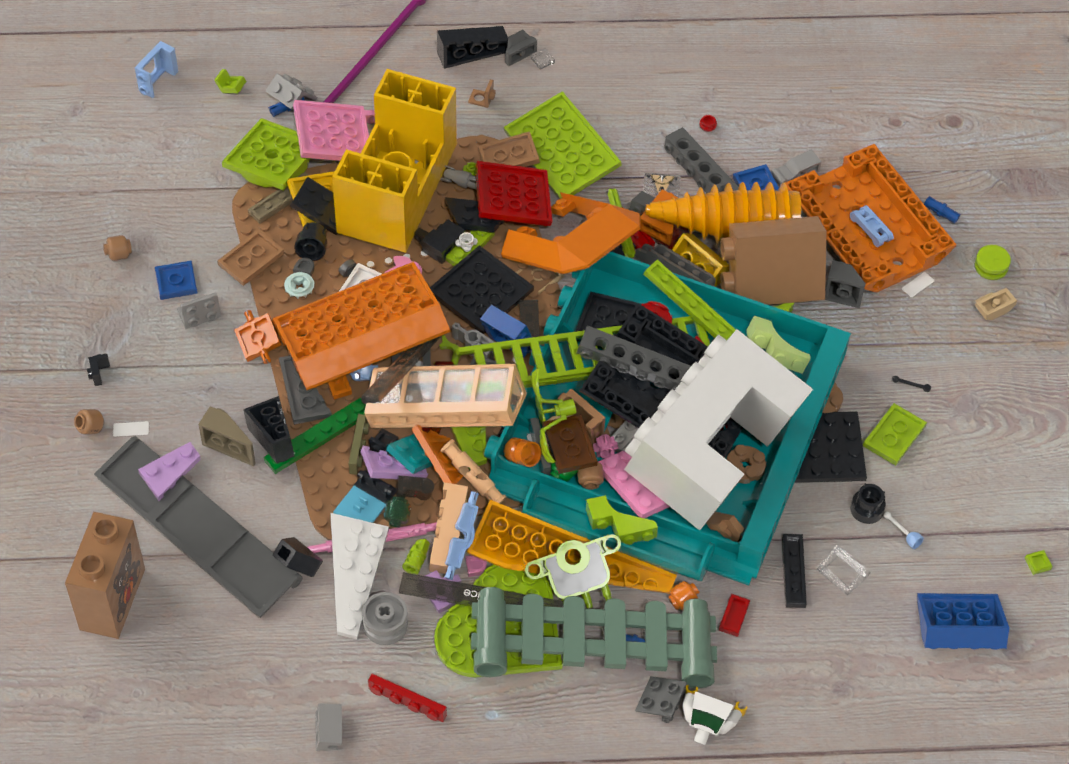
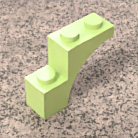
M754 316L746 330L747 337L759 347L766 349L770 356L787 369L803 374L810 361V354L804 353L784 341L775 331L772 321Z

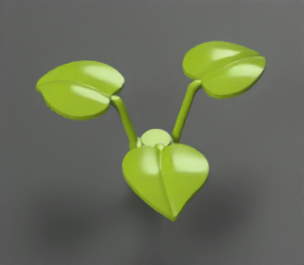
M536 369L531 374V381L536 395L535 403L542 427L543 422L546 421L544 413L555 412L556 417L560 416L557 420L540 429L539 435L544 459L548 463H554L556 461L549 453L545 431L562 420H566V416L575 415L576 407L573 399L565 401L563 399H543L539 391L540 369ZM542 403L556 404L551 409L544 410L542 407Z

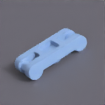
M867 205L861 207L859 211L855 210L850 213L851 220L856 222L867 233L876 247L883 245L885 241L889 242L894 239L893 233Z

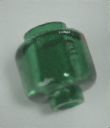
M393 497L387 501L384 519L389 522V526L400 528L401 525L408 523L412 509L408 500L401 497Z

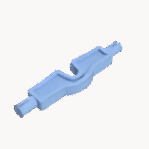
M471 491L468 502L463 504L455 524L456 530L462 532L464 538L454 537L450 540L445 562L448 569L444 577L448 580H453L455 570L461 567L466 549L471 546L474 540L475 530L473 525L479 508L476 506L479 494Z

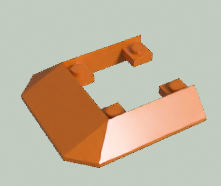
M560 192L562 198L558 199L551 206L552 214L564 217L569 212L586 215L587 220L566 236H557L553 241L536 237L538 236L536 229L526 226L518 228L517 231L508 229L501 256L560 274L586 269L640 230L641 216L640 213L612 204Z

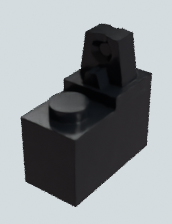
M447 219L436 230L433 229L430 232L418 228L414 233V237L422 246V252L443 264L446 261V255L456 247V240L459 239V236L465 230Z

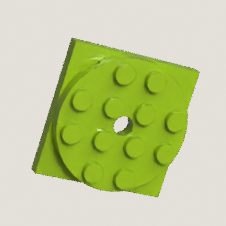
M261 118L224 158L222 167L240 173L243 178L253 184L265 188L276 187L284 190L288 186V179L296 178L306 171L311 158H301L297 131Z

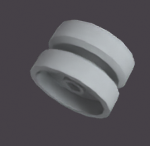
M380 592L372 595L365 602L362 610L363 629L365 635L372 642L379 645H391L397 643L406 634L408 612L406 604L400 596L391 592Z

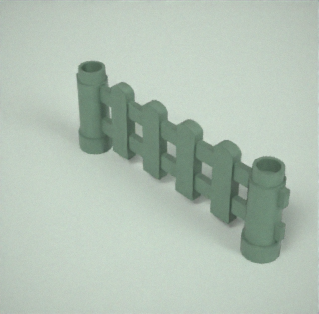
M487 587L480 591L478 602H472L471 619H477V633H471V650H476L474 653V672L482 677L490 678L504 675L507 672L506 652H521V664L542 665L543 654L563 655V666L584 667L585 656L604 657V668L625 669L626 658L645 659V670L665 672L668 667V660L683 661L681 665L682 681L687 682L689 688L696 689V686L698 688H706L715 682L713 663H717V646H711V632H716V616H710L708 603L702 599L685 601L682 614L666 613V605L660 601H650L646 603L644 612L625 611V602L616 598L608 599L605 602L604 610L585 609L584 600L577 596L565 598L563 607L544 606L543 597L537 594L525 595L522 605L506 604L502 589ZM506 621L522 622V636L506 635ZM543 623L563 624V638L543 637ZM585 625L604 626V640L585 639ZM626 628L645 629V642L626 641ZM667 630L682 631L683 644H667Z

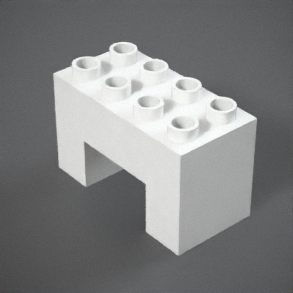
M738 329L728 340L718 335L705 350V355L698 363L695 362L689 368L675 391L672 389L658 406L656 413L652 418L648 417L634 434L633 440L624 450L632 457L624 470L699 530H701L744 475L742 471L708 445L709 442L731 417L768 447L813 390Z

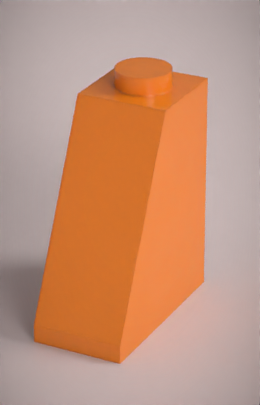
M662 189L652 202L671 200L672 197L677 199L678 197ZM644 211L641 215L640 230L670 245L674 224L650 218L649 215H645Z

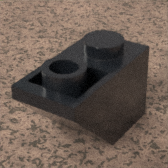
M295 537L281 539L272 555L287 568L310 577L315 576L323 562L320 557Z

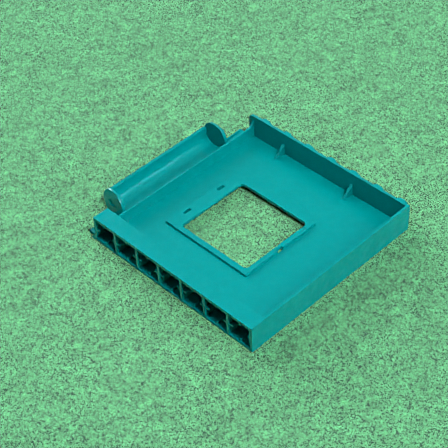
M609 252L589 268L572 272V278L576 279L573 288L567 285L563 287L558 300V307H561L562 310L559 316L551 314L548 317L543 335L575 332L590 291L641 304L648 303V301L660 302L669 309L672 318L688 317L689 315L644 275L645 270L651 265ZM673 273L733 328L738 329L746 337V330L754 316L772 321L775 331L784 341L794 348L810 354V361L803 374L793 370L789 371L813 390L768 447L743 428L729 451L730 453L738 445L754 447L764 453L766 462L764 475L759 480L750 481L748 484L738 482L715 511L735 516L744 528L740 542H733L725 538L720 532L711 530L706 523L699 530L669 507L644 518L657 523L656 538L650 541L634 542L631 545L621 543L618 551L697 581H703L706 572L709 571L749 586L752 578L756 579L845 358L851 333ZM686 324L688 334L694 338L698 336L695 324ZM711 334L708 336L710 344L715 339ZM558 342L565 370H574L575 366L568 342ZM549 343L544 346L539 344L547 373L557 372ZM597 346L598 350H603L601 346ZM531 353L529 365L534 367L533 372L536 370V365ZM581 356L584 368L594 367L592 359H585ZM586 380L539 386L542 398L558 400L562 393H567L570 389H573L605 417V432L613 412L579 392ZM533 387L525 388L527 395L513 426H501L504 427L501 436L491 435L488 440L484 457L491 459L489 478L495 483V487L502 495L523 503L522 513L589 540H595L606 535H614L612 526H608L605 529L592 530L586 512V499L606 495L609 504L617 512L636 517L638 515L605 478L597 489L588 490L579 484L578 473L569 482H566L551 475L541 473L539 463L535 466L527 467L506 459L504 454L506 443L514 437L528 440L530 419L537 418L539 420L538 409L535 403L536 395ZM517 403L515 406L510 405L513 412L517 406ZM542 403L544 410L554 408V405H556L554 403ZM555 412L544 413L546 421L556 416ZM595 452L598 462L604 459L601 456L597 457V453ZM742 462L744 468L751 466L748 462ZM608 538L606 546L614 549L617 546V541L614 538Z

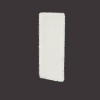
M923 272L902 287V290L910 297H913L932 284L934 279L926 272Z
M148 421L113 424L114 437L149 434Z

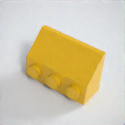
M683 233L672 249L675 253L712 274L716 280L715 287L721 283V273L729 272V263L725 260L723 261L718 254L694 234L690 236L688 233Z

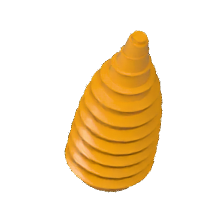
M741 182L735 191H733L731 184L727 183L722 192H719L714 184L710 193L705 194L702 187H700L697 194L693 196L686 192L682 198L675 199L672 197L671 200L650 202V204H646L645 215L675 224L677 229L679 226L689 229L690 236L694 230L702 233L703 240L706 239L708 234L715 236L718 245L721 238L729 237V224L801 218V196L799 191H788L784 182L778 190H774L771 182H768L764 190L760 189L758 182L753 184L751 190H747L744 182Z

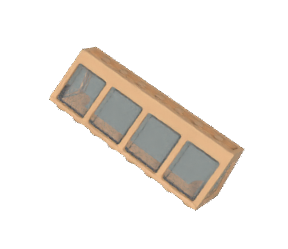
M516 364L374 368L372 371L364 414L371 428L414 427L415 425H420L421 427L513 426L527 392Z

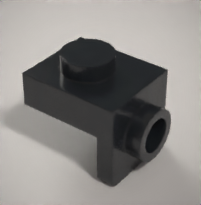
M97 354L88 357L90 368H87L89 380L93 379L95 386L102 385L99 369L110 367L108 354Z
M382 428L375 438L371 437L369 439L370 450L378 453L380 450L386 451L388 444L399 440V437Z

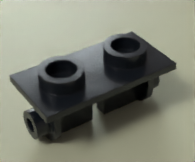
M366 470L359 471L357 475L359 479L354 484L357 488L385 504L398 491L397 488L381 479L370 478L369 472Z

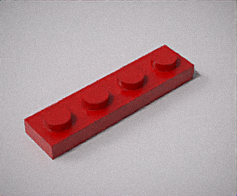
M371 674L368 679L369 690L377 696L383 695L389 698L391 702L403 704L415 713H423L433 721L444 722L447 717V707L375 674Z

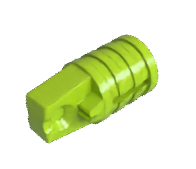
M418 539L410 549L402 565V568L407 573L412 575L419 574L430 546V542L427 539Z

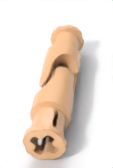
M453 439L442 447L440 451L452 460L454 467L472 484L481 496H485L489 501L493 500L500 504L507 498L495 487V483L480 469L465 451L462 452Z

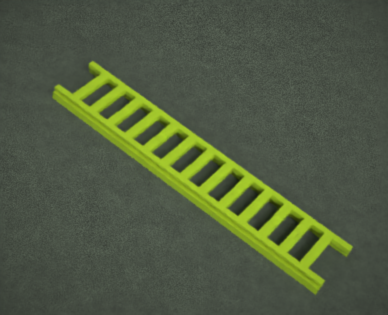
M691 316L673 318L672 324L687 334L686 324L694 323L698 337L706 346L710 345L706 330ZM623 325L599 328L598 330L613 335L618 334ZM585 330L458 347L456 350L457 356L474 353L477 365H486L483 352L493 351L496 364H505L502 350L512 348L515 363L525 388L533 386L531 376H528L521 347H531L536 369H540L539 386L586 380L598 363V361L592 359L594 367L584 368L581 355L576 353L578 350L576 339H582ZM558 342H568L575 366L574 370H565ZM549 343L557 372L547 373L539 344ZM502 382L478 383L477 395L506 391ZM473 384L467 385V396H471Z

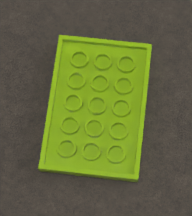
M563 91L503 127L509 137L530 131L540 159V163L532 166L536 169L547 170L549 187L559 199L562 198L560 192L575 195L622 166L620 159Z

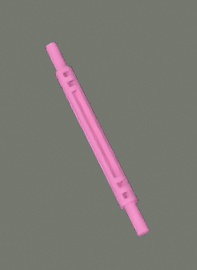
M437 522L389 529L386 542L426 535V532L436 531ZM332 540L326 541L324 544L307 547L313 553L333 552Z

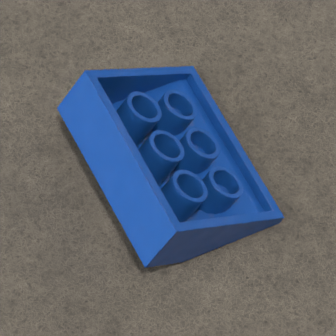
M917 593L921 637L925 648L1007 649L1010 628L998 594Z

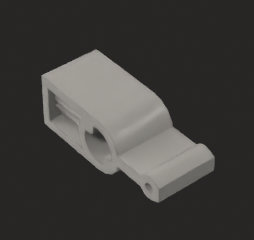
M811 149L791 158L784 166L773 169L772 175L781 185L783 182L786 183L813 170L816 173L820 172L821 160Z
M459 323L452 325V337L464 343V347L495 343L477 330L467 331L460 327ZM493 351L483 352L485 358L491 360L495 358Z

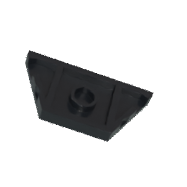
M445 197L446 207L448 206L450 215L455 220L454 223L464 230L494 233L505 222L504 220L479 217L478 201Z

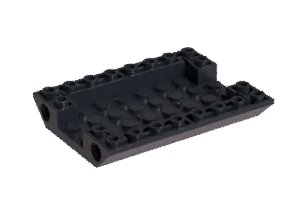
M637 303L616 336L690 366L695 362L698 363L708 348L702 342ZM614 353L616 357H622L619 353ZM599 360L579 392L635 427L640 428L648 417L652 418L658 410L660 403L671 390L665 387L655 389L651 387L649 381L639 380L629 373H621L616 368L608 366ZM632 360L634 364L640 365L637 360ZM650 367L652 371L658 372L655 367ZM669 374L672 379H676L673 374ZM731 417L724 424L726 430H719L708 444L724 458L744 428Z

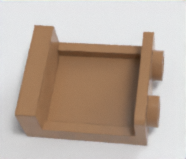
M570 389L567 393H562L558 400H574L576 407L575 415H582L593 447V444L597 443L596 438L604 435L605 417L573 389Z

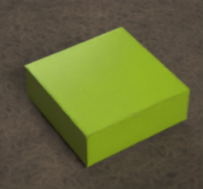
M1044 550L1025 556V560L1033 575L1049 571L1053 567Z

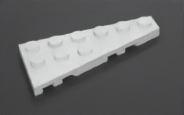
M331 513L337 635L357 639L363 621V606L370 597L389 527Z

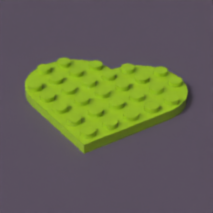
M494 564L486 568L484 573L474 582L472 591L476 592H471V600L452 606L439 619L434 634L435 649L442 663L459 675L474 678L482 677L474 672V653L476 650H471V633H477V619H471L472 602H478V594L482 589L496 587L504 591L506 604L522 605L525 595L537 594L543 597L544 606L554 607L552 588L545 576L538 579H530L523 571L504 569ZM529 572V574H530L531 576H536V575H538V574H536V573H530V572ZM506 621V635L522 636V622ZM543 623V637L559 638L557 624ZM506 652L507 672L504 675L559 670L563 667L562 658L559 654H543L542 665L521 664V652Z

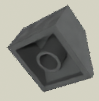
M833 260L826 284L825 300L860 308L865 282L852 265Z

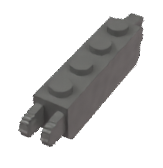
M644 244L643 247L635 251L636 258L643 263L652 265L656 260H659L672 273L715 287L716 280L712 274L662 244L655 247Z

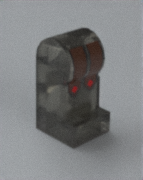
M398 475L396 481V501L404 502L405 497H417L423 501L430 499L434 490L433 481L429 478Z

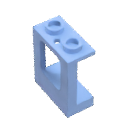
M160 41L135 67L138 89L143 95L151 98L155 97L153 84L165 71L173 76L178 73L174 47ZM154 59V70L151 73L143 70Z

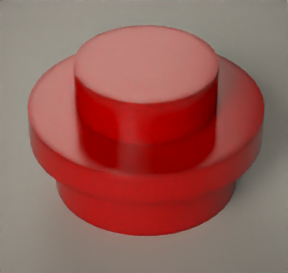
M705 115L701 118L699 126L704 131H713L717 127V121L714 116Z

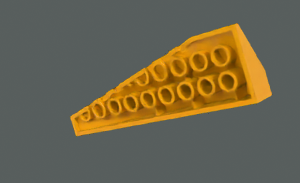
M490 500L467 554L504 569L525 572V567L529 562L556 553L559 546L566 541L577 540L586 543L592 540ZM576 549L568 550L565 554L566 562L571 565L577 564L580 561L579 551ZM619 551L604 556L610 572L608 585L670 594V589L673 587L677 577L676 574ZM532 564L529 566L528 572L539 574L540 568L537 564Z

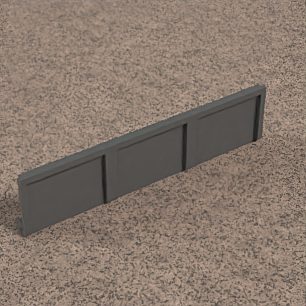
M131 437L94 475L258 618H261L290 587L294 589L301 583L303 577L299 573L287 568L272 556L273 551L183 475L176 481V485L172 489L169 488L163 494L164 497L158 501L140 476L138 469L157 460L160 456L138 437Z

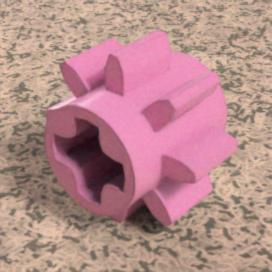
M605 434L596 438L597 443L593 444L594 452L597 453V457L601 456L605 459L615 455L614 450L618 449V444L614 436L610 437Z

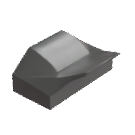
M523 29L509 36L505 63L511 66L536 53L537 39L528 35Z

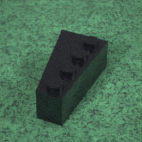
M503 26L437 30V54L444 69L505 54L507 50L508 36Z
M279 396L243 409L248 430L276 463L285 462L295 457Z

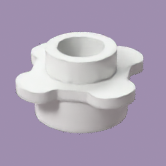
M464 232L459 236L455 244L468 252L471 251L473 245L478 243V240L471 233Z

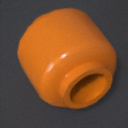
M682 581L670 589V596L668 598L676 610L680 609L683 611L684 602L690 599H698L697 594L700 592L694 583L689 584L686 581Z

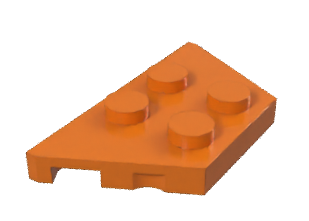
M415 425L412 431L442 481L457 484L463 475L454 467L452 460L440 451L451 439L444 435H439L432 430L428 433L424 432L420 425Z

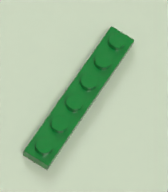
M359 398L292 439L295 457L285 462L276 463L268 454L264 456V462L274 474H277L356 425L358 414L365 415L366 404Z

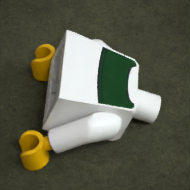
M686 685L683 711L685 720L690 723L689 726L697 729L694 742L706 745L709 734L717 737L719 734H726L745 715L748 707L740 709L738 707L739 701L736 702L734 707L732 704L699 693L697 686L696 690L690 691L689 685Z

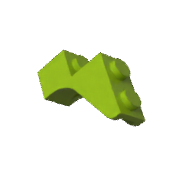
M606 495L586 499V512L592 530L605 529L608 526H612L614 535L619 537L621 543L627 545L642 540L650 541L657 537L658 526L655 521L617 512L609 504Z

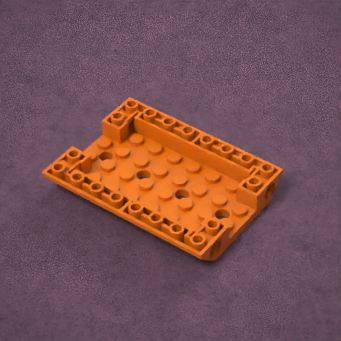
M875 144L845 156L841 167L819 176L813 170L785 183L788 191H799L801 209L807 217H819L826 229V241L842 262L853 266L865 282L864 289L877 293L936 266L956 247L953 239ZM833 185H838L841 188H833ZM867 205L893 233L894 239L889 242L885 241L883 245L876 247L867 233L856 222L851 220L850 213L853 210L859 211L861 207ZM899 261L902 265H895L893 262Z
M414 261L273 318V324L284 346L286 345L306 390L316 388L324 383L451 332L439 302Z

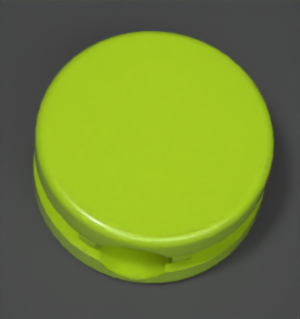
M986 245L977 253L974 263L975 270L985 279H1001L1008 272L1011 257L1008 251L1001 246Z

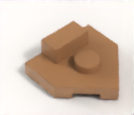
M714 512L706 522L711 530L720 532L725 538L733 542H740L742 540L744 528L734 515Z

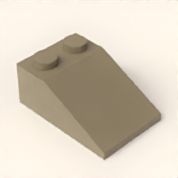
M210 406L198 424L202 445L254 467L256 463L253 443L228 413L220 408L216 409Z

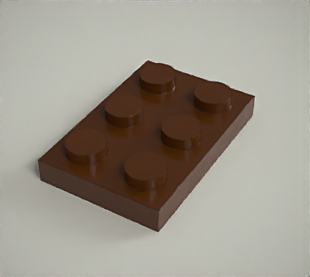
M581 414L568 416L566 420H562L545 431L559 474L597 466L598 461ZM557 419L544 421L543 428Z

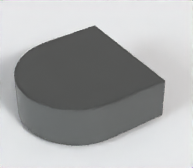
M309 258L299 259L293 268V273L303 272L312 276L315 270L314 262Z

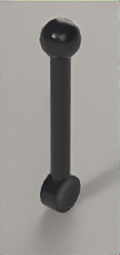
M896 375L892 377L894 383L901 382L922 388L925 392H930L931 390L929 384L921 385L900 379Z

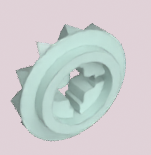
M293 273L285 280V291L289 293L290 297L296 296L298 299L304 296L306 298L307 294H312L314 280L306 273ZM303 284V288L299 287L296 289V285Z

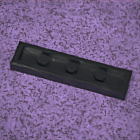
M783 534L786 608H806L803 534Z

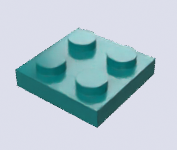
M415 434L388 444L386 451L412 474L433 466L430 459L425 455L424 449Z

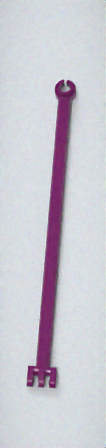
M412 0L323 102L334 103L418 6L424 5L426 0Z

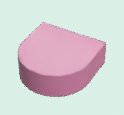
M472 555L465 556L468 577L482 575L487 568V561Z

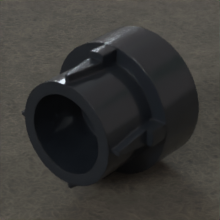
M307 222L303 230L297 235L294 245L296 254L301 258H309L312 261L323 258L328 244L326 228L319 223Z
M865 483L852 498L850 510L853 517L864 524L878 522L882 518L886 507L885 491L875 484Z

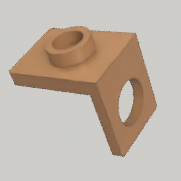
M490 79L485 91L473 89L468 103L488 108L496 94L494 80ZM476 95H482L484 99L482 101H476L474 97Z

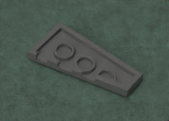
M291 355L279 357L293 424L325 419L331 416L332 413L326 406L317 388L306 390Z

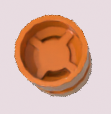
M514 437L506 443L504 454L510 462L532 467L541 458V448L536 442Z

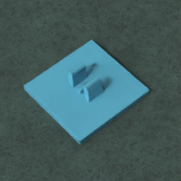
M353 486L333 511V514L374 523L388 503L385 504Z

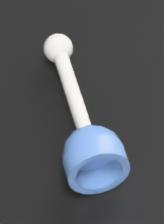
M890 512L884 513L885 519H889L907 535L906 542L912 549H916L922 544L924 537L920 533H909L891 516Z

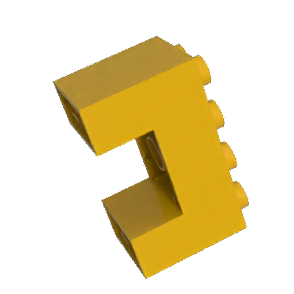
M386 69L374 93L375 125L361 153L346 149L332 176L336 230L339 234L406 253L446 169L445 166L448 164L457 145L456 88Z

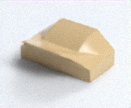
M1007 288L996 293L991 292L975 300V306L985 320H994L1008 313L1017 303V300Z

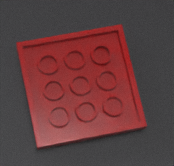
M484 161L476 162L479 217L543 226L552 225L547 170Z

